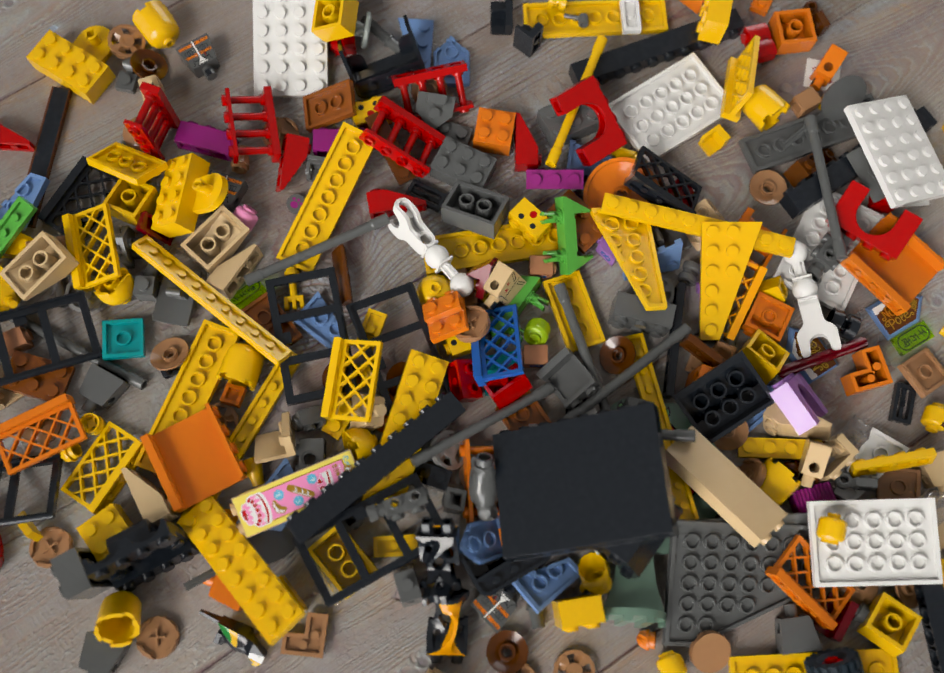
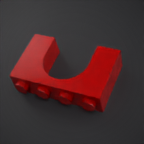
M594 75L585 77L549 99L557 116L565 115L580 105L588 106L596 113L599 121L597 134L591 141L575 150L583 167L592 166L627 144L625 133L620 129L617 117L611 111L609 101L603 95L600 83Z
M852 180L835 205L841 231L851 241L856 239L861 242V246L866 250H875L880 253L878 255L880 258L886 261L896 260L923 219L905 209L887 233L870 235L864 232L857 223L856 213L870 189Z

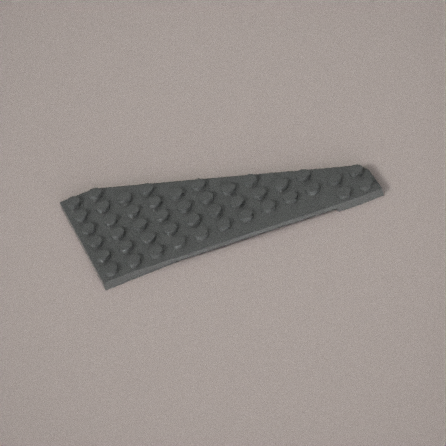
M807 512L787 513L782 520L785 524L777 532L774 530L770 532L772 538L765 545L760 543L755 548L723 518L678 519L676 523L679 536L670 537L664 605L666 627L662 631V644L664 646H690L691 642L695 641L698 638L697 635L701 632L711 630L717 631L722 635L793 601L764 572L768 566H774L796 534L801 535L810 544ZM798 543L795 547L796 556L803 555V546ZM804 558L796 559L797 571L805 570ZM791 559L786 560L782 566L786 572L792 571ZM805 573L798 574V583L801 586L806 585Z

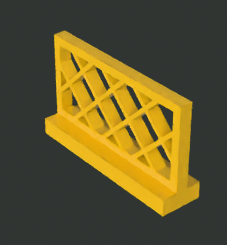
M757 35L753 37L738 58L731 56L727 63L720 117L736 123L741 117L742 107L754 92L760 37Z
M103 203L74 215L69 213L62 215L67 250L79 262L71 271L73 288L88 292L93 290L94 286L122 277L109 204ZM103 210L104 216L101 221H98L96 217ZM88 217L89 220L83 228L81 218ZM95 221L99 225L93 234L89 230ZM105 227L107 234L103 240L99 235ZM88 233L92 238L88 245H85V237ZM98 239L102 243L96 252L92 248ZM108 245L110 247V253L106 258L102 255V253ZM91 251L95 256L91 263H88V255ZM101 257L105 262L99 270L95 266ZM112 264L114 273L107 275L105 272L108 266ZM95 270L98 272L95 280L91 281V273Z
M334 337L320 417L334 421L344 420L371 423L383 342ZM349 345H356L359 351L351 357L348 353ZM371 346H376L375 354L369 358L365 351ZM363 354L367 361L358 367L354 360ZM352 363L356 370L347 376L345 369ZM371 365L373 368L372 374L366 378L362 370ZM360 374L364 381L355 387L351 380ZM349 383L353 390L344 396L342 388ZM367 384L370 388L369 394L363 398L358 391ZM356 394L361 401L352 407L347 400ZM345 403L349 411L344 415H338L339 407ZM362 405L366 407L365 417H359L355 412Z
M109 421L60 490L85 506L91 513L97 514L115 500L126 484L121 469L126 467L135 470L138 467L134 463L143 446L142 442ZM114 428L117 438L108 440V433ZM132 440L133 444L130 448L123 450L122 441ZM117 443L118 452L109 454V444ZM104 446L105 455L96 458L95 451L98 447ZM119 456L118 465L111 468L110 458ZM105 460L106 469L97 471L96 462ZM92 463V473L84 475L83 468L86 464ZM107 473L106 482L99 485L98 475ZM93 477L94 487L85 489L84 479ZM79 481V491L72 492L69 490L73 482ZM94 491L95 497L89 504L86 501L85 493Z

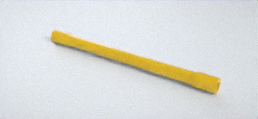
M597 36L581 80L593 75L608 41L605 36ZM580 106L566 114L555 143L545 162L548 167H556Z

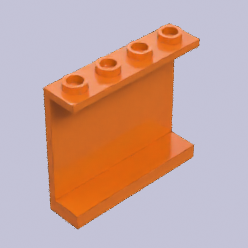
M890 212L880 219L868 234L882 235L887 233L898 217ZM915 233L894 261H886L878 256L880 253L875 250H866L861 246L862 243L859 242L848 254V257L840 262L848 272L896 316L907 312L911 308V301L937 272L944 269L943 258L937 255Z
M210 403L205 404L206 408L154 435L147 433L140 437L173 511L181 513L248 478L245 473L248 469L244 461H239L237 456L239 450L234 442L231 443L228 435H230L229 429L226 424L222 425L219 419L222 417L217 406L213 407Z

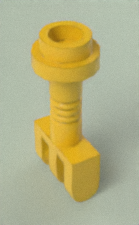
M297 267L286 268L284 276L300 272L297 270ZM296 283L289 284L290 296L284 297L285 311L290 310V302H292L293 310L297 309V302L299 301L300 308L303 309L305 307L304 295L297 294Z

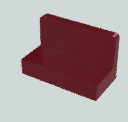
M829 592L826 598H832V592ZM833 601L826 602L829 613L834 609ZM848 601L835 620L838 625L834 630L822 628L814 621L815 630L834 642H841L859 605L853 601Z

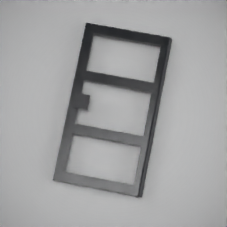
M335 267L265 280L275 338L285 346L292 344V337L290 332L283 333L282 323L336 313L340 337L349 339ZM329 277L334 304L283 315L279 314L275 287ZM349 345L348 353L352 357L351 348ZM332 348L290 356L280 364L288 406L324 398L325 389L294 395L289 366L331 357ZM352 363L346 367L347 375L349 376L355 371ZM355 376L351 380V382L355 387H357L358 383L357 378ZM346 384L342 388L343 395L349 394L353 389L349 384Z
M413 281L346 305L359 340L381 341L384 343L422 329L432 356L443 360L437 343L433 344L430 341L428 324L424 321L422 304ZM408 292L419 321L368 340L357 310ZM371 347L365 351L369 358L374 355ZM381 357L377 388L380 396L385 398V406L389 416L393 403L387 389L399 385L402 375L384 381L380 370L387 367L383 357ZM446 370L443 385L446 392L449 393L450 385Z
M84 290L0 312V323L13 319L16 328L28 325L27 315L38 313L52 364L14 374L0 324V360L5 377L0 378V386L102 357L101 346ZM79 302L93 352L61 361L46 310Z
M60 452L28 467L52 465L46 512L14 517L20 471L10 475L4 515L0 519V527L55 519L63 464ZM22 458L12 459V467L19 466ZM0 460L1 481L2 472L7 471L3 463V460Z
M416 472L346 509L311 537L313 538L335 526L361 577L357 582L332 596L305 543L301 545L295 537L292 538L327 608L420 557L419 547L411 551L396 521L393 522L392 519L387 521L386 516H383L403 556L369 574L342 523L354 516L357 523L368 517L365 509L366 506L371 504L378 505L387 497L413 484L415 489L424 488ZM429 499L428 505L425 508L430 517L433 518L434 525H440L442 519L431 499ZM426 546L427 550H432L431 546Z

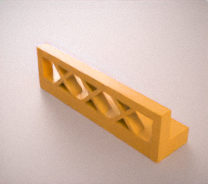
M749 261L747 266L756 269L753 277L746 280L743 275V281L740 284L744 283L747 291L745 295L735 297L734 301L737 303L738 310L736 313L728 316L729 329L727 333H722L724 334L723 336L733 341L768 270Z

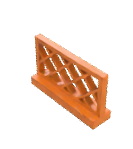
M64 393L0 424V455L8 475L16 474L88 439L74 406L76 402L73 396ZM67 409L72 414L68 423L59 420L62 412ZM46 419L54 420L49 432L40 429L43 421ZM58 422L67 425L63 436L54 434ZM71 427L77 428L80 434L79 437L73 440L67 438ZM28 428L35 429L30 441L21 438L24 430ZM39 431L48 434L43 445L34 443ZM52 436L61 438L58 447L54 449L48 447ZM9 437L15 438L11 450L5 449L2 440ZM20 440L29 443L24 455L15 452ZM33 445L42 448L39 456L36 458L29 457ZM14 454L23 457L19 466L15 468L11 465Z
M796 534L774 566H768L764 573L806 614L810 615L820 627L834 630L838 625L835 621L856 589L853 586L845 587L847 590L844 595L838 597V587H832L833 597L826 598L825 587H819L820 599H814L812 588L816 587H813V584H811L810 544L801 535ZM800 543L803 546V555L796 556L795 547ZM804 558L805 570L797 571L796 559ZM791 559L792 571L786 572L782 566L786 560ZM805 573L806 585L801 586L798 583V574ZM833 601L834 609L831 613L827 611L826 602Z

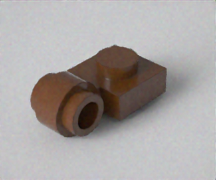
M808 1L804 4L803 8H810L817 36H821L831 24L824 12L818 10L817 3L815 1Z

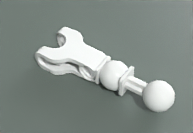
M407 198L397 199L393 206L395 215L389 218L390 224H388V228L398 239L405 240L422 258L425 257L427 265L436 269L435 274L442 271L450 279L451 290L458 291L462 297L469 296L474 290L473 278L466 275V273H459L451 265L453 256H449L445 247L438 245L439 241L435 240L433 233L423 223L417 207ZM400 205L407 208L406 213L399 207ZM393 222H399V226L395 225Z
M795 241L793 256L791 258H783L787 263L792 264L795 277L792 278V293L797 298L803 320V326L797 334L803 358L811 356L810 344L817 337L826 338L833 350H841L838 329L833 323L824 319L817 296L818 286L813 280L812 274H807L804 260L807 258L808 249L802 242Z

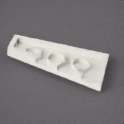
M872 427L855 458L856 460L862 458L868 460L878 455L890 456L900 451L907 452L910 448ZM848 466L845 472L849 473L850 466ZM884 473L869 476H872V479H879ZM844 478L840 479L843 483L847 482ZM837 486L834 489L835 496L841 500H857L865 492L863 490H853V488L840 489Z

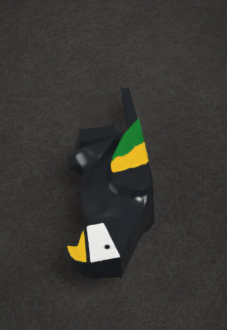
M203 609L200 610L199 614L217 623L220 627L213 640L214 643L220 645L227 644L231 649L247 655L252 661L251 665L253 666L262 664L268 652L255 636L253 627L225 615L222 617Z

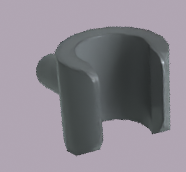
M581 13L579 16L564 14V18L578 21L579 27H588V15L586 13Z

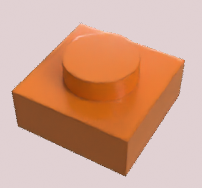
M753 0L749 10L765 17L773 0Z
M227 383L220 402L240 408L247 389Z

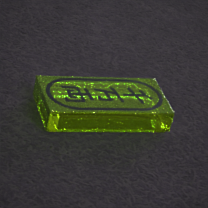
M261 282L251 286L245 285L229 301L241 310L267 292Z
M921 321L891 339L890 342L899 355L903 356L935 336L926 323Z

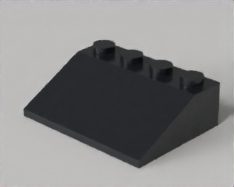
M742 350L672 396L692 426L710 443L719 440L775 403L769 394L770 390Z

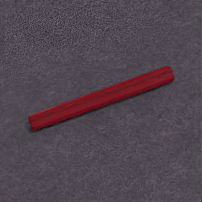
M860 337L841 344V350L835 351L829 348L807 358L783 365L778 376L784 378L790 373L795 374L866 348L868 346L867 339Z

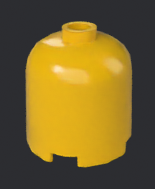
M160 0L146 2V7L141 11L137 9L132 17L133 23L152 47L157 49L172 47L179 38L180 29L166 5L162 4Z
M761 84L754 87L753 95L744 104L742 111L758 130L762 132L776 125L780 121L778 117L782 112L786 114L790 105L771 87Z
M246 341L245 343H234L228 349L216 377L219 380H222V378L227 379V383L245 388L250 387V390L254 391L264 365V355Z
M768 457L764 462L767 469L766 479L760 489L778 506H781L801 486V482L799 480L795 482L792 478L794 474L778 461L775 464L772 462L773 458Z
M128 591L113 592L104 598L94 627V635L99 642L103 640L110 643V647H123L132 643V640L140 633L142 605L139 598Z

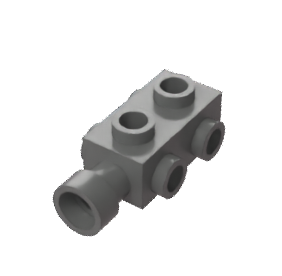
M828 232L820 241L823 243L820 248L817 246L810 254L813 257L810 261L813 266H810L806 272L807 274H812L815 282L820 280L823 275L822 272L833 271L840 263L835 259L832 236ZM841 232L848 252L850 249L848 245L851 239L844 232Z
M420 487L391 497L378 505H368L365 509L370 523L378 521L379 517L386 516L387 521L392 519L395 522L405 518L404 514L423 512L425 510L424 507L428 505L430 495L426 487Z

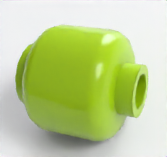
M532 318L527 322L523 333L525 341L529 345H544L551 332L550 325L542 318Z

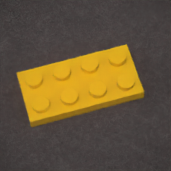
M115 142L86 158L88 165L137 186L145 184L151 178L160 175L168 169L166 161L119 142Z
M579 270L574 271L570 275H561L543 281L542 284L550 301L549 303L565 347L573 353L578 351L562 305L559 303L554 286L560 283H565L587 347L589 348L606 341Z

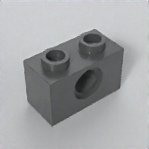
M299 438V444H296V456H299V464H296L295 472L311 466L306 464V458L309 455H315L316 460L313 464L326 459V440L324 438Z

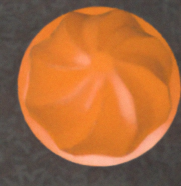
M650 629L640 631L636 637L638 645L647 651L655 649L656 632L650 631Z

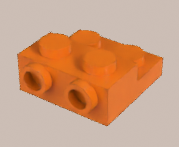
M449 290L445 292L444 296L430 298L427 300V303L422 305L424 321L428 324L430 341L433 344L470 330L464 298L458 291Z
M759 291L740 328L749 337L757 329H760L776 343H779L795 308Z

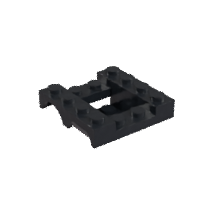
M144 519L106 539L109 551L106 558L96 563H91L87 559L81 562L87 577L95 581L107 579L112 581L115 590L132 592L141 583L154 580L156 575L173 570L175 565L192 560L194 555L200 552L188 535L167 519H160L159 527Z

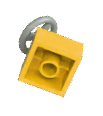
M316 0L311 32L324 42L359 36L361 37V48L365 49L370 34L372 13L370 11L366 12L364 23H361V21L357 20L358 0Z

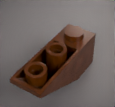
M822 149L826 165L832 160L838 161L830 149ZM813 153L797 160L783 173L794 188L804 178L808 180L812 178L811 175L817 171Z

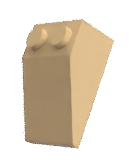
M221 205L180 245L191 258L211 274L217 266L234 255L251 230L224 205Z
M41 231L0 272V275L23 301H27L65 278L79 262L56 237Z
M776 403L769 406L763 413V428L772 436L777 435L781 438H808L811 440L829 441L833 424L818 417L820 422L816 426L798 435Z
M126 467L121 469L143 520L147 519L159 527L160 519L165 518L168 521H172L181 516L180 513L173 511L166 493L138 471Z

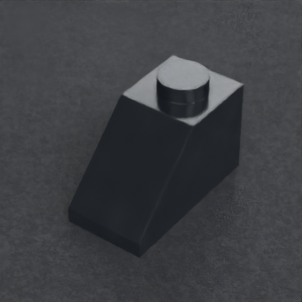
M426 463L414 469L413 473H417L423 486L446 493L452 471Z

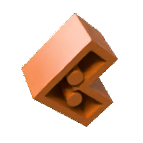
M879 345L862 349L852 354L857 372L840 378L847 397L893 383Z

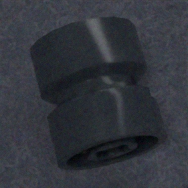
M835 307L826 318V321L833 323L837 327L839 336L849 341L853 340L858 333L862 321L861 318L852 314L846 315L845 311Z

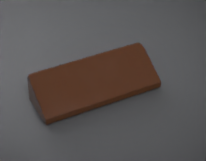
M341 244L332 251L331 255L333 267H335L342 306H346L354 302L346 249Z

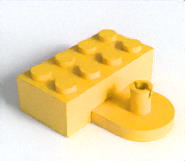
M95 25L84 29L73 43L49 29L26 57L35 69L62 86L71 89L72 92L93 105L116 78L110 67L105 64L113 54L110 51L107 39L110 30L104 26Z
M194 153L167 161L168 169L165 170L161 181V189L156 200L157 205L152 217L151 229L168 238L194 233L198 215L216 210L223 203L228 192V180L218 173L208 174L210 163Z

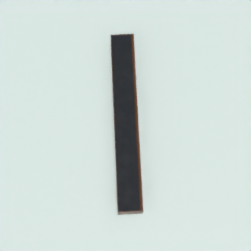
M55 86L51 88L28 175L33 173L48 179L50 177L72 96V90L69 88ZM44 195L37 206L38 210L32 216L27 226L29 228H36L37 216L40 213Z

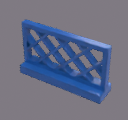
M516 304L494 308V310H485L489 316L494 317L487 334L492 331L496 335L491 341L485 339L484 336L480 340L471 343L473 378L479 387L486 386L487 381L524 374ZM513 311V315L508 321L502 318L505 313ZM498 321H501L505 325L499 331L493 328ZM509 327L515 330L510 337L503 334ZM500 337L507 340L501 348L495 345ZM512 343L516 346V349L512 354H509L505 350ZM491 347L497 350L492 358L486 354ZM501 354H504L508 359L501 365L496 360ZM512 360L518 363V369L509 370L506 367ZM493 364L499 367L496 373L488 374V370Z

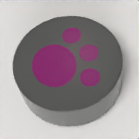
M294 194L287 199L286 205L291 213L298 214L305 200L303 196Z

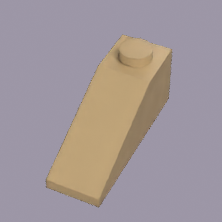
M253 244L217 266L205 282L225 298L231 300L244 283L245 279L243 276L251 273L264 255L259 247Z

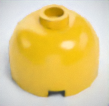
M120 268L122 277L94 286L96 290L94 294L103 303L116 306L124 305L131 301L134 279L126 268Z
M431 274L423 278L417 288L421 304L427 303V300L430 298L444 296L445 292L451 290L450 280L440 274Z
M353 427L342 432L344 449L351 450L355 462L363 456L368 458L372 454L371 450L379 444L376 435H372L365 428Z

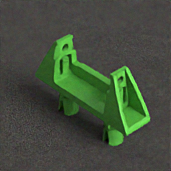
M562 196L555 198L556 211H542L540 213V216L549 217L548 219L540 220L541 224H557L558 250L543 251L542 255H551L550 258L543 259L544 263L559 262L560 275H570L593 258V255L579 256L577 254L575 215L577 213H589L590 209Z
M521 276L526 281V284L509 305H517L518 317L529 303L541 311H545L544 305L548 306L550 301L536 294V291L541 286L540 277ZM513 311L505 313L502 318L508 321L512 317ZM498 321L493 328L499 331L505 324ZM509 327L503 334L512 335L515 330ZM519 327L521 342H523V337L521 335H523L524 330ZM490 331V334L493 338L496 334ZM502 337L497 340L496 345L500 344L503 339Z

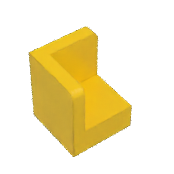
M718 124L701 137L698 145L711 157L725 147L731 137Z
M780 275L763 280L757 293L761 291L781 302H785L789 290Z

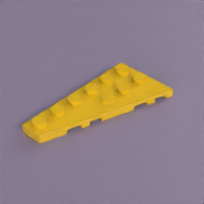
M590 208V215L645 310H666L668 305L651 225L600 213L601 208Z
M701 222L699 338L701 340L721 339L762 222Z

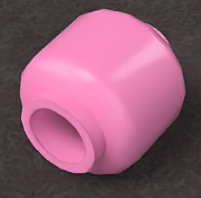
M246 204L237 206L232 213L251 231L258 221L257 211Z

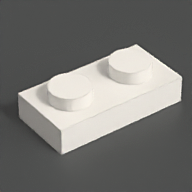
M620 0L622 35L640 34L642 28L639 1Z

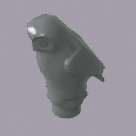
M481 452L471 457L469 495L471 502H474L479 518L482 521L490 522L495 520L498 515L496 504L498 495L495 463L492 454L487 452Z

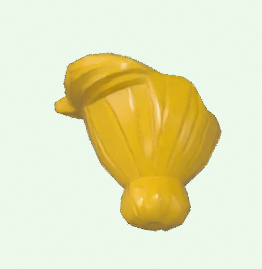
M595 552L585 554L580 559L578 565L579 576L582 581L580 591L583 593L587 590L597 595L608 593L612 587L608 561Z

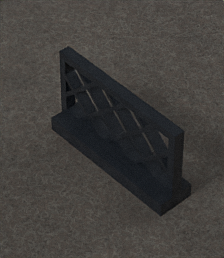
M643 145L638 152L630 175L624 181V185L652 204L697 214L694 210L702 186ZM643 155L649 157L651 163H646ZM658 165L664 168L665 173L661 174ZM652 166L655 175H650L648 167ZM642 168L644 175L637 170ZM673 176L679 179L680 184L675 183ZM663 177L668 178L669 186L665 185ZM652 179H657L659 185L654 183ZM687 186L695 190L694 194H690ZM679 187H682L685 196H680ZM668 189H672L674 196L668 192ZM687 199L689 206L684 204L682 200Z
M82 156L38 214L37 218L65 235L63 225H55L53 223L54 220L67 213L75 214L95 207L93 197L104 195V198H106L111 191H106L104 182L114 181L116 183L119 179L88 165L86 157ZM93 169L98 171L100 179L90 181V172ZM101 183L103 192L92 193L91 184ZM88 185L89 194L78 196V188ZM90 198L92 207L81 209L79 200ZM76 200L78 209L67 211L66 204L69 201ZM103 210L98 213L96 217L97 220H99V218L104 213ZM81 218L82 227L84 228L87 221L83 222V218ZM95 221L93 222V224H92L90 230H91V229L93 228V226L96 224Z

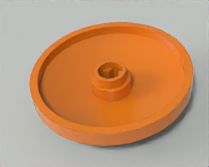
M617 157L606 160L598 165L591 172L585 183L583 191L584 203L590 208H601L605 193L650 203L624 185V181L630 175L636 159ZM639 168L637 171L644 175L642 168ZM652 179L654 183L659 185L657 179Z

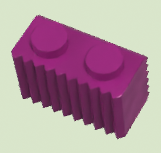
M828 481L814 485L813 488L807 487L796 490L788 500L792 512L800 513L807 512L806 501L836 500L831 483Z

